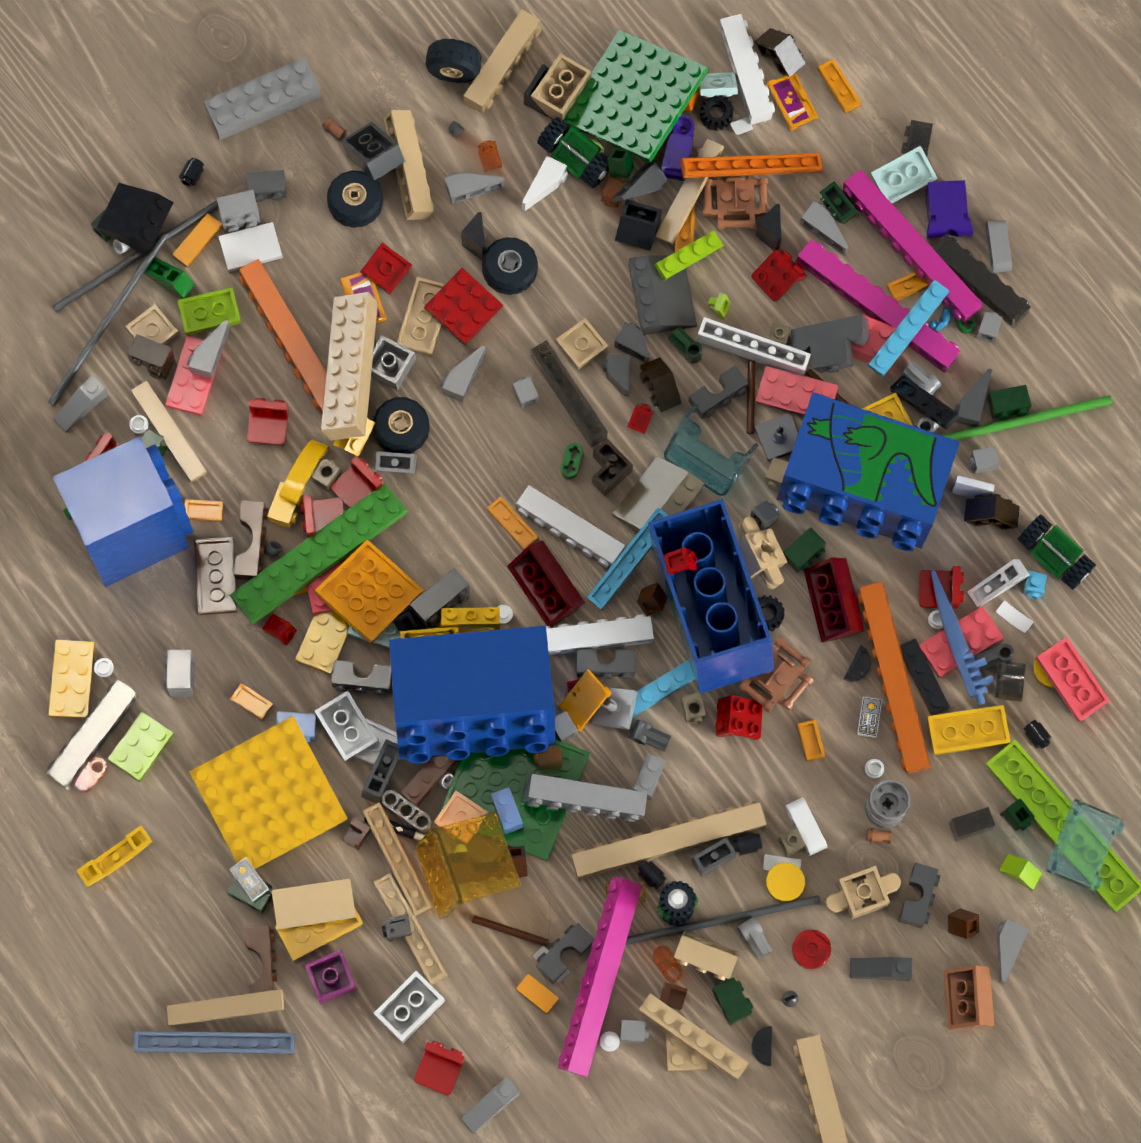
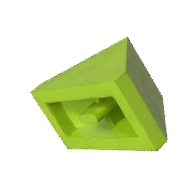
M1011 854L1006 856L999 869V872L1032 891L1042 875V872L1029 860Z

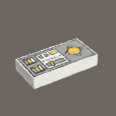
M862 698L857 735L871 738L877 737L882 704L881 699Z
M244 858L230 868V871L252 901H255L269 891L247 858Z

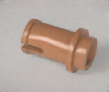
M328 117L322 125L324 130H328L339 140L342 139L347 130L334 122V118Z
M871 828V830L867 829L866 841H870V843H891V831L874 830V828Z

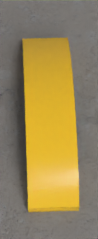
M314 439L308 442L288 474L279 497L297 504L319 461H322L327 453L328 445Z
M142 825L127 834L125 839L98 858L90 860L76 870L87 887L123 866L153 842Z

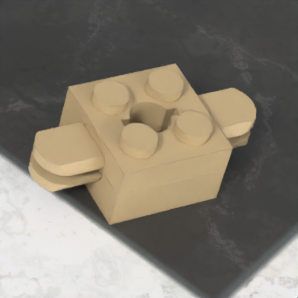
M746 517L737 525L742 535L737 541L750 578L762 576L766 587L775 589L784 581L779 568L788 562L772 529L760 531L753 517Z
M876 866L843 877L837 882L840 891L829 895L826 899V908L831 913H838L847 909L851 920L885 908L890 904L887 895L899 889L901 879L896 873L880 876Z

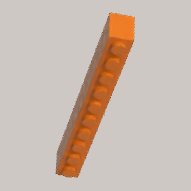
M257 259L239 269L240 276L238 279L243 287L247 286L249 290L247 294L252 302L256 301L258 305L256 309L259 315L266 318L267 322L265 324L270 333H275L276 338L274 339L278 347H283L286 352L284 353L285 359L289 364L292 362L295 367L293 369L297 379H302L304 391L307 395L311 394L313 398L311 402L316 410L320 409L323 415L327 373L260 260Z
M881 581L859 587L861 593L858 594L860 604H864L865 607L863 612L864 621L869 623L870 630H867L870 641L874 642L875 648H872L874 659H878L880 665L877 666L879 678L883 677L884 685H881L882 691L889 700V703H886L889 715L892 714L894 720L891 722L893 733H897L899 739L896 740L898 752L902 751L903 759H900L902 768L907 770L909 774L932 769L885 585Z

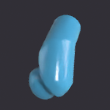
M943 309L940 319L937 322L936 320H931L928 324L929 327L934 331H940L947 326L952 313L951 310Z

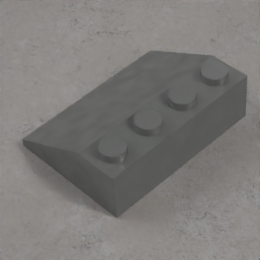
M645 255L629 258L628 267L640 330H642L643 335L673 331L679 327L682 329L697 327L686 269L663 281L654 266L657 262L668 256Z

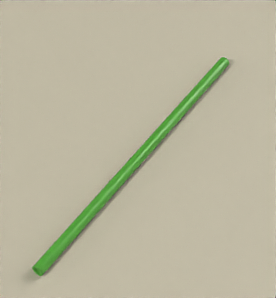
M1108 395L946 433L941 436L958 441L1111 405L1112 398Z

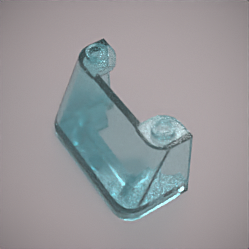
M1075 799L1048 862L1046 872L1095 892L1096 888L1099 889L1103 881L1100 873L1114 836L1121 834L1124 829V819Z

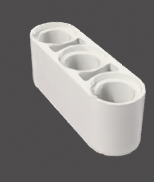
M802 797L785 805L786 812L794 828H798L806 844L804 849L807 854L811 856L826 849V841L805 799Z

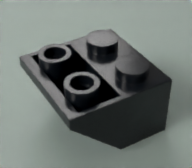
M626 199L615 241L651 251L661 220L662 210Z

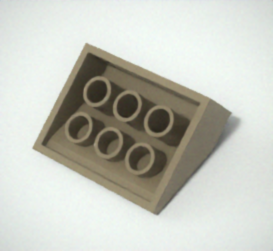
M657 456L612 515L638 533L658 507L669 516L688 510L702 492L704 482L690 472Z

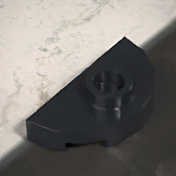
M860 645L843 680L850 682L859 681L869 672L871 658L867 649Z
M772 1026L759 1030L753 1037L751 1044L752 1054L762 1065L770 1067Z

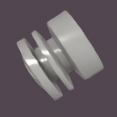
M887 779L880 781L873 787L866 801L865 810L868 818L879 827L889 828L896 826L902 821L910 807L911 797L909 791L902 783L896 780ZM884 803H886L887 806H890V808L887 809L886 806H883Z

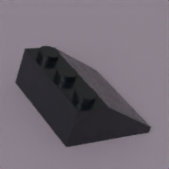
M118 183L96 229L147 255L174 202L158 193Z

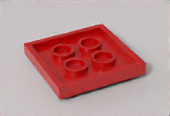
M461 268L424 306V309L466 346L498 313L503 304L466 270Z

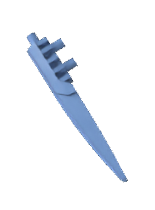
M933 569L931 575L936 601L954 660L968 696L976 697L978 705L984 704L983 694L988 692L986 685L995 681L992 675L982 678L979 667L987 665L986 658L983 657L975 660L974 654L970 653L969 646L951 603Z

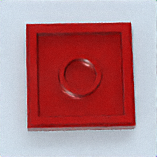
M382 242L360 273L390 295L412 264Z

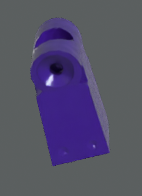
M680 116L671 130L661 169L666 178L685 181L686 179L683 178L680 160L682 158H690L694 123L690 117Z
M965 180L928 182L925 189L928 217L926 239L942 238L946 235L956 237L973 236L972 224L968 217Z

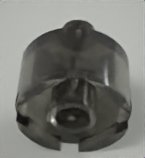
M998 662L997 679H1000V681L996 680V698L1022 702L1026 663Z

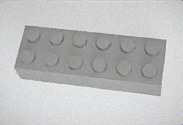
M303 58L203 100L219 140H222L321 98V91L306 58Z
M531 774L525 779L522 802L527 803V806L530 807L544 805L549 810L562 808L566 809L565 812L577 814V811L585 812L586 816L596 817V814L604 815L605 819L615 820L618 817L623 818L624 822L634 823L645 815L647 792Z

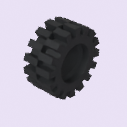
M715 95L712 98L707 97V100L704 99L703 104H701L700 120L703 121L704 126L708 125L710 130L711 127H714L715 131H717V128L723 130V127H728L732 121L734 110L732 102H728L727 97L723 99V95H719V97ZM713 107H720L724 114L720 118H714L710 115L709 111Z
M763 595L762 598L758 597L761 609L769 607L774 611V617L771 620H765L768 630L772 632L775 628L780 627L784 619L785 610L782 607L783 604L778 602V598L775 597L774 599L771 595L769 597H766V595Z

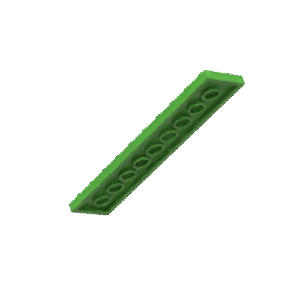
M384 483L378 490L373 491L317 531L315 535L310 536L257 574V576L232 592L230 596L249 621L255 624L356 551L366 540L370 541L402 518L408 511Z

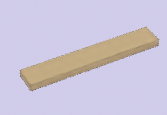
M707 139L697 158L720 157L724 146ZM709 177L685 179L655 235L657 239L673 245Z
M145 381L132 389L131 393L158 434L164 436L168 449L192 483L207 474L206 469L149 383Z
M378 802L363 810L362 812L414 915L417 916L433 908L381 803Z
M391 873L374 881L373 883L392 918L408 915L412 935L405 936L404 939L429 984L433 985L447 977L445 969Z
M278 989L168 1005V1026L284 1010L283 990Z

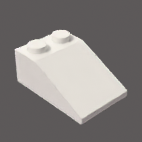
M348 691L314 711L344 761L378 741Z

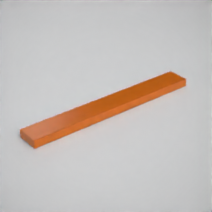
M820 153L682 158L680 160L683 178L818 173L823 170Z

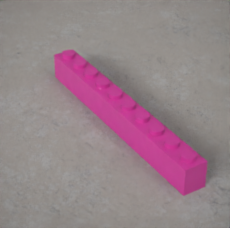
M861 169L843 183L842 190L846 197L855 203V207L859 212H863L867 216V220L872 226L875 225L882 238L887 239L891 243L893 250L903 256L904 262L915 269L916 275L921 280L924 279L928 283V287L936 280L950 290L941 303L952 310V314L957 320L961 319L964 324L981 311L983 303Z
M811 239L797 256L796 263L800 264L804 269L870 318L897 328L910 312L908 308L904 309L900 306L895 298H889L885 295L880 287L869 283L865 276L857 274L849 264L842 263L837 255L826 251L819 242H814ZM927 322L908 344L910 348L944 373L958 358L961 351L954 342L947 341L939 331L932 330Z
M613 877L609 884V892L603 905V913L598 922V930L592 943L590 957L587 960L586 972L581 981L579 996L576 998L575 1010L570 1019V1027L564 1040L565 1044L562 1054L559 1057L558 1069L580 1076H588L642 888L641 884L619 877Z

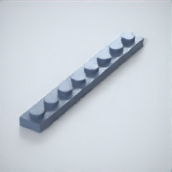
M135 1031L134 1052L295 1054V1033Z

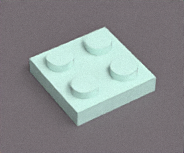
M735 72L707 73L699 86L700 95L705 97H713L715 95L729 97L733 94H738Z

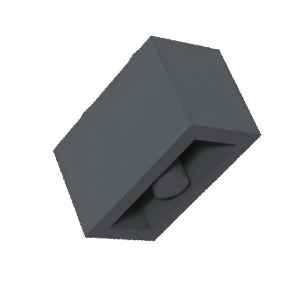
M284 170L247 173L248 191H254L256 202H261L264 199L281 200L282 198H287Z
M726 837L693 856L692 862L702 878L735 859L737 854Z

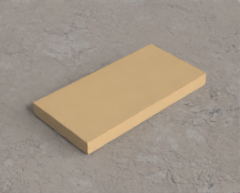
M421 277L416 278L397 340L398 344L413 352L433 356L442 324L427 312L424 306L445 284Z
M350 878L272 890L277 930L356 918Z

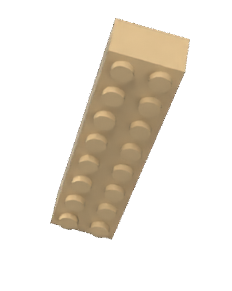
M369 292L334 297L321 431L330 441L366 436L378 303Z

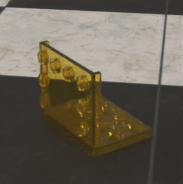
M496 812L431 829L414 846L439 919L448 917L463 903L522 886Z

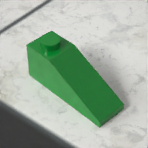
M154 257L144 272L152 280L183 299L195 285L185 271Z

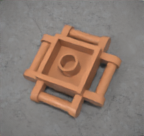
M747 175V179L744 177L726 178V180H722V177H716V180L707 179L704 185L703 217H717L718 230L743 227L755 229V217H764L769 212L767 207L768 179H754L753 175ZM754 187H759V209H755ZM711 188H716V209H712Z
M780 636L772 646L774 671L745 679L738 687L741 692L745 691L760 703L768 713L776 703L790 711L793 703L808 685L811 686L814 682L809 675L803 672L811 662V659L801 655ZM781 648L800 663L798 668L784 655L778 653L777 650ZM798 678L802 680L787 699L783 698ZM750 683L753 684L756 688H758L761 692H763V693H764L766 696H768L771 700L768 701V700H767L766 698H764L761 694H759L756 690H754L752 687H750L749 684H750Z

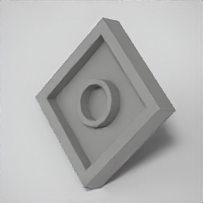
M790 413L754 426L768 462L773 457L780 458L792 453L798 432Z
M609 688L611 695L605 699L594 713L592 724L594 726L630 730L638 693L635 690Z

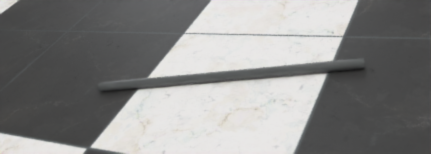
M217 200L166 232L165 234L168 235L166 241L205 217L207 213L210 214L219 208ZM139 251L135 252L52 307L56 312L143 257L144 254Z
M162 232L49 399L48 402L51 405L55 406L168 238L167 234Z
M817 895L628 936L625 945L821 903L820 897Z

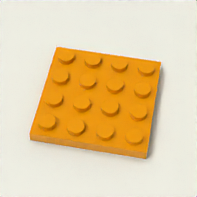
M366 540L314 593L372 644L423 593L424 589L369 540Z

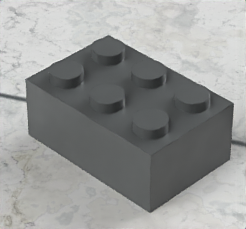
M373 122L341 140L348 158L374 181L405 162L399 145Z
M453 568L410 604V609L415 619L424 629L435 628L440 623L441 608H454L459 603L463 604L469 599V583Z

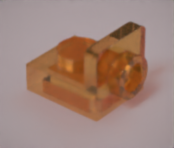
M488 140L478 145V154L484 172L502 167L496 141Z

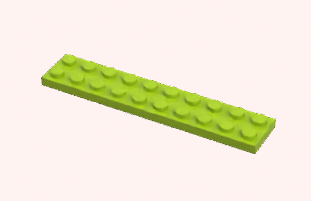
M1013 740L985 764L1016 801L1020 798L1035 816L1033 821L1114 913L1141 892V882L1016 740Z

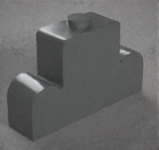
M857 315L791 329L793 348L810 353L812 367L818 372H838L839 369L854 365L852 344L862 346L867 343L869 339L868 319L863 315Z

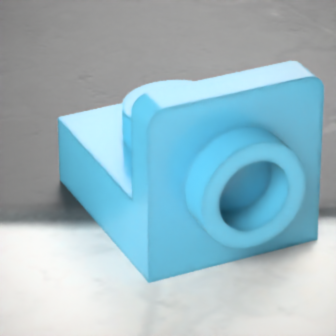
M1028 571L1030 576L1026 578L1023 594H1026L1031 599L1042 598L1045 592L1044 587L1047 575Z

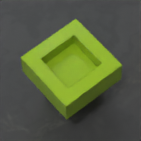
M719 293L718 298L710 297L707 304L711 305L710 309L714 310L718 318L724 319L731 302L726 294Z

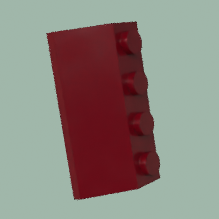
M544 541L530 544L507 565L547 626L553 627L572 615L585 603Z
M831 557L807 568L804 574L821 642L843 639L865 631L847 558Z

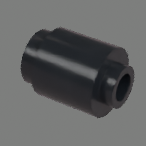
M191 158L186 162L179 175L182 184L189 187L196 185L204 170L202 161Z
M1033 720L1023 728L1025 735L1036 749L1039 747L1044 749L1051 743L1049 741L1051 739L1050 734L1040 722L1038 723L1036 720Z
M753 832L736 836L735 841H732L735 852H738L740 856L758 852V849H762L759 833L754 834Z
M645 861L638 868L640 871L638 875L651 888L654 887L656 890L667 879L664 876L665 873L652 861L649 863Z

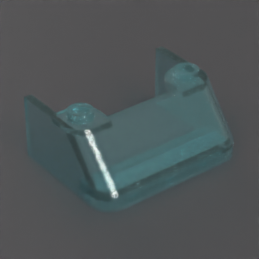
M695 404L681 419L664 451V458L670 463L690 472L704 482V486L715 494L724 496L731 490L743 473L759 445L755 443L745 455L741 452H735L727 459L698 440L701 429L697 423L691 420L698 408V405Z

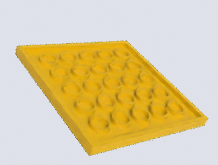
M294 716L189 771L236 862L239 863L244 858H247L255 870L348 820Z

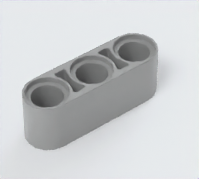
M1006 220L987 221L986 236L991 272H1011L1012 260Z
M388 790L383 793L382 804L386 810L411 828L417 830V832L426 833L430 830L431 819L428 814L396 791ZM389 796L396 798V802L392 805L385 802ZM403 808H410L412 810L411 814L408 816L402 815L401 811ZM425 819L428 823L425 827H419L417 825L418 820Z

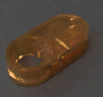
M98 757L90 760L75 777L74 783L76 788L81 792L90 791L106 774L108 769L106 762ZM99 762L103 764V770L97 773L92 768L95 763Z
M658 946L653 953L655 963L668 982H678L683 974L680 964L676 962L677 959L674 958V954L669 947ZM676 968L679 971V975L676 978H670L667 974L668 969Z

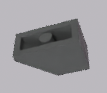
M625 322L615 339L614 347L644 363L649 362L650 354L642 330L636 324Z
M607 354V360H603V372H607L606 378L624 396H629L630 354Z
M768 501L754 507L750 514V517L755 519L760 531L767 530L780 516L777 506L773 503L770 504Z

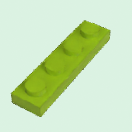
M715 230L657 262L654 266L663 281L721 249L724 245Z

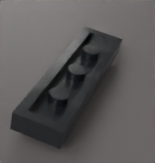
M904 375L890 386L892 393H896L899 398L945 430L959 418L957 412Z
M913 639L900 645L904 662L931 716L949 709L950 706L917 640Z

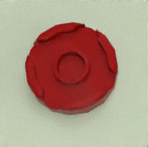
M818 930L801 932L792 944V954L795 961L806 969L822 967L831 956L830 940L824 933Z

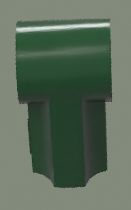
M681 327L676 328L668 337V340L685 355L688 362H699L702 358L701 344L694 341ZM697 350L698 353L692 355L689 353V351Z

